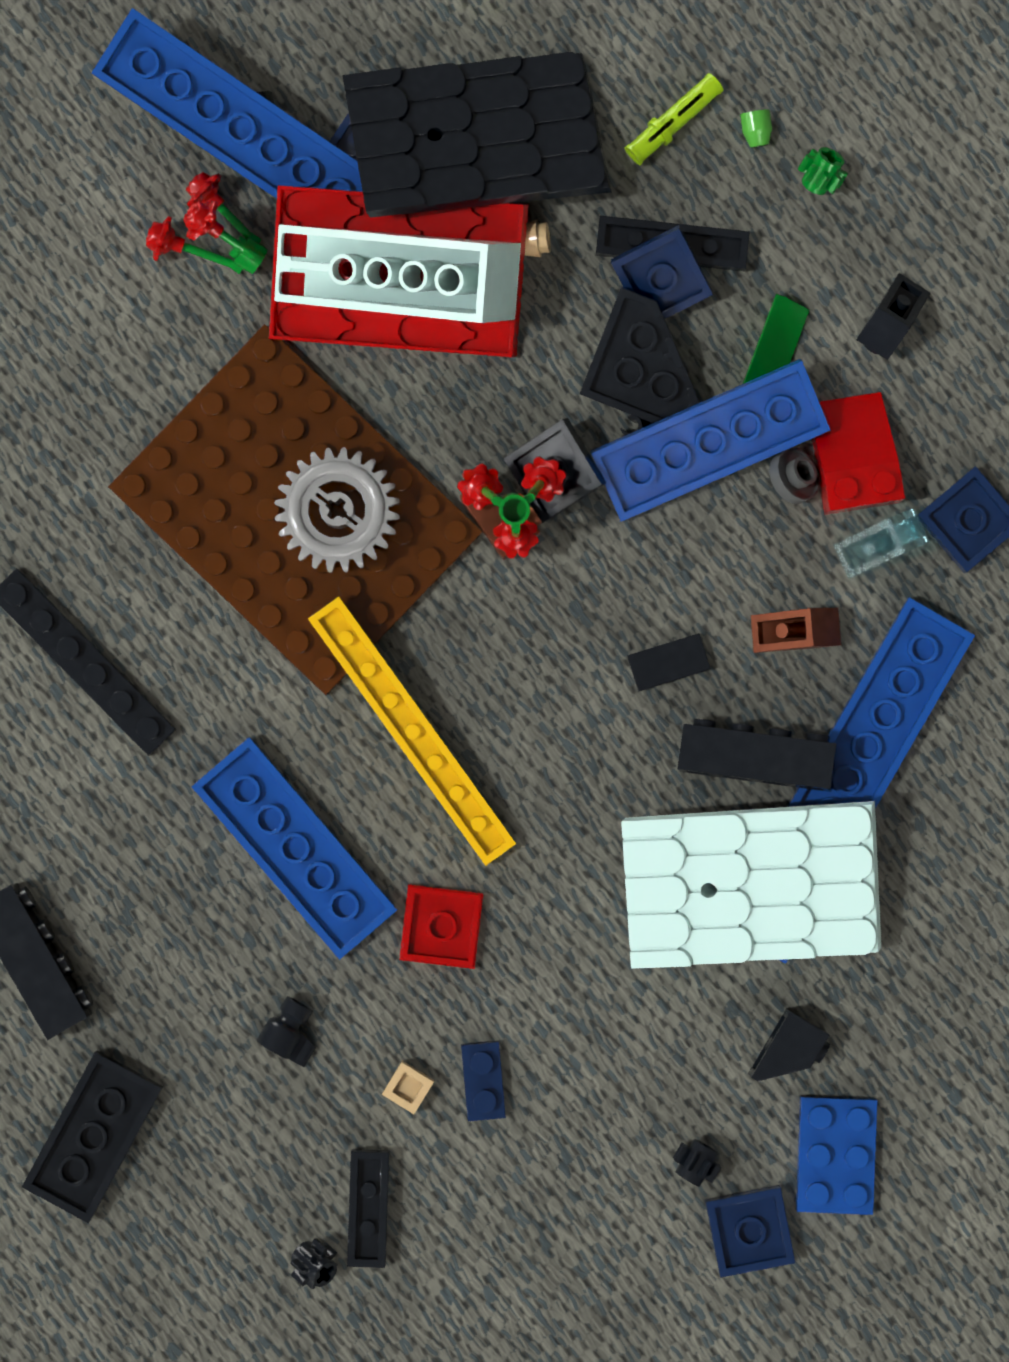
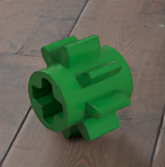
M822 147L818 152L812 149L809 155H805L798 167L799 171L805 173L801 180L803 186L817 195H824L827 191L834 194L835 190L840 188L848 175L846 171L841 169L844 164L843 157L831 148Z

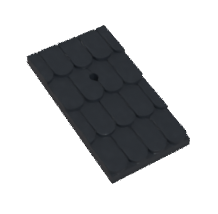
M564 52L528 58L516 56L458 65L446 63L410 69L398 67L342 75L365 209L369 217L612 193L588 73L582 53Z

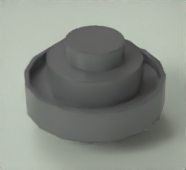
M789 448L773 457L769 469L771 482L776 492L784 500L791 504H801L817 494L820 485L819 472L814 461L806 452L799 448Z

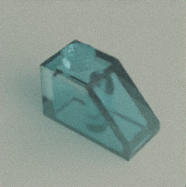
M912 508L848 537L833 546L850 579L927 544L929 540L915 509Z

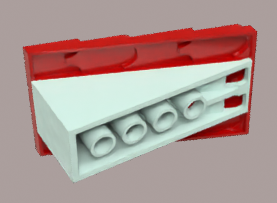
M278 185L269 339L517 357L520 300L524 270L523 261L525 257L526 223L529 205L505 203L369 217L366 213L364 195L361 191Z

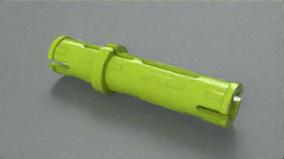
M707 73L698 84L690 89L658 119L652 118L647 123L648 128L634 141L624 147L628 156L640 166L660 146H667L673 141L672 136L695 117L718 94L724 91L721 83L715 76ZM697 96L700 97L687 111L678 116V113ZM668 122L670 123L669 127L652 142H649V139Z

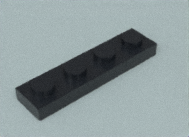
M600 215L595 256L614 258L679 225L700 267L745 272L750 231Z

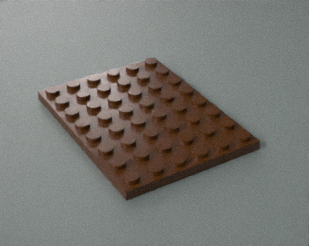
M265 324L108 486L325 695L347 673L308 618L337 597H340L373 645H375L482 534V531L282 340L269 339V328ZM345 447L348 459H352L356 452L361 451V464L364 465L370 459H375L376 464L372 472L387 471V475L381 483L395 484V488L387 494V497L399 499V504L390 507L389 510L399 514L400 519L387 522L389 526L395 529L396 534L382 535V538L388 544L387 549L377 545L373 547L377 560H373L364 554L362 555L363 568H360L352 559L350 560L347 573L343 571L340 562H336L333 572L329 573L326 560H323L318 568L314 569L312 567L313 555H309L303 561H299L298 556L302 548L301 546L293 550L287 549V545L293 536L281 537L279 535L280 530L287 526V523L275 521V516L285 512V509L276 506L274 502L278 499L286 498L287 495L281 492L278 486H291L292 482L287 477L286 472L291 471L299 474L298 460H302L309 466L311 465V452H315L323 460L326 448H330L334 458H338L340 450ZM332 482L320 488L327 494L332 492L346 494L354 504L355 515L363 520L365 516V503L362 495L355 487L342 482ZM319 494L317 495L319 499L328 505L332 513L331 519L340 516L347 518L354 525L358 524L347 516L343 508L344 502L336 506L333 503L329 504ZM311 499L309 516L313 526L320 533L328 537L341 538L354 532L350 527L334 529L328 526L321 518L319 512L320 505Z

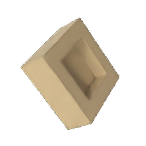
M402 1060L382 1095L415 1114L433 1085L434 1080Z

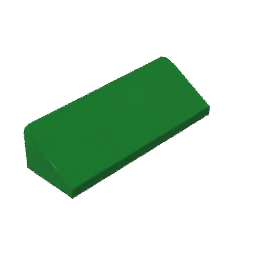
M776 293L742 384L791 362L809 309Z

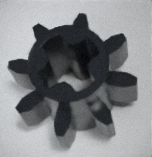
M697 1139L693 1140L690 1147L682 1142L673 1156L674 1161L679 1163L675 1172L698 1187L701 1186L704 1179L713 1183L722 1168L720 1164L715 1162L719 1153Z
M314 1239L313 1242L306 1241L301 1243L294 1250L290 1264L296 1268L291 1276L301 1286L308 1285L311 1289H314L315 1286L323 1287L327 1285L337 1272L338 1264L332 1260L337 1252L328 1243H321L318 1239Z

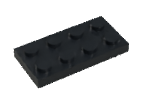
M95 1051L24 1181L22 1188L89 1224L164 1086L107 1055Z

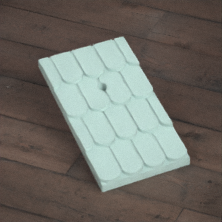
M875 801L629 817L621 821L631 969L688 967L694 964L742 963L755 960L809 959L816 956L866 955L879 952L882 948Z

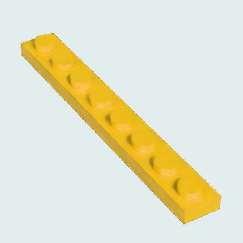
M337 597L309 617L310 623L484 865H488L516 845V842L340 597Z

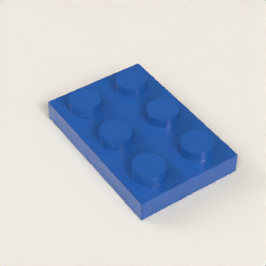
M800 1096L796 1191L797 1212L873 1215L877 1124L876 1099Z

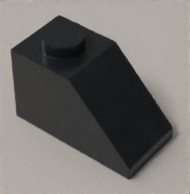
M899 273L856 340L862 343L870 352L888 360L911 328L930 292Z
M786 1008L748 1074L759 1082L809 1069L814 1061L820 1063L830 1047V1043L827 1042L830 1035Z

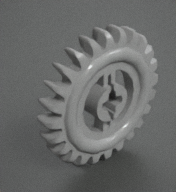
M343 447L338 458H334L331 449L326 448L323 460L315 452H311V465L308 466L302 460H298L297 465L300 473L286 472L287 477L292 482L291 486H278V489L287 495L286 498L278 499L274 502L276 506L285 509V512L275 516V521L287 523V526L280 530L279 535L281 537L293 536L287 545L288 550H293L299 546L302 547L298 556L299 561H303L309 555H313L312 567L314 569L318 568L323 560H326L329 573L333 572L336 562H340L343 571L347 573L350 560L352 559L360 568H363L362 555L366 554L373 560H377L373 547L377 545L387 549L388 544L382 538V535L396 534L395 529L387 524L388 521L400 519L399 514L389 510L390 507L399 504V499L387 497V494L395 488V484L381 483L387 475L386 470H380L376 473L372 472L376 464L375 459H370L364 465L361 464V451L356 452L352 459H348L347 449ZM332 482H342L355 487L362 495L365 503V516L363 520L355 515L354 504L346 494L342 492L327 494L320 488ZM319 494L329 504L333 503L336 506L344 502L343 508L347 516L358 524L354 525L347 518L340 516L331 519L332 513L328 505L319 499L317 495ZM311 499L320 505L319 512L321 518L328 526L334 529L350 527L354 532L341 538L328 537L320 533L313 526L309 516Z

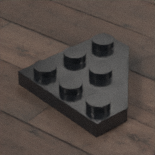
M621 287L581 388L580 395L651 423L660 421L698 404L699 398L657 300Z

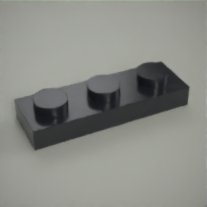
M351 1150L347 1267L385 1268L390 1150Z

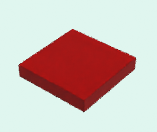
M408 884L399 960L475 969L483 893Z

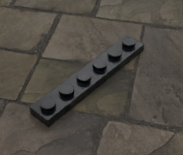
M16 568L0 584V606L148 756L177 730L19 569Z

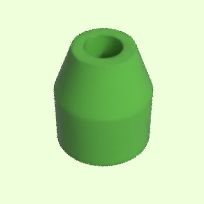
M770 109L740 114L742 133L750 148L769 145L772 133Z

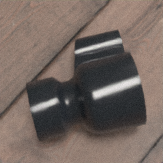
M287 996L280 1007L282 1013L280 1016L272 1017L267 1021L257 1038V1042L275 1054L305 1067L316 1047L299 1031V1027L308 1021L313 1010L296 999Z

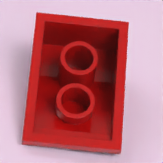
M881 392L820 401L819 403L830 431L812 438L820 477L824 515L897 504L903 501L905 494L899 459Z

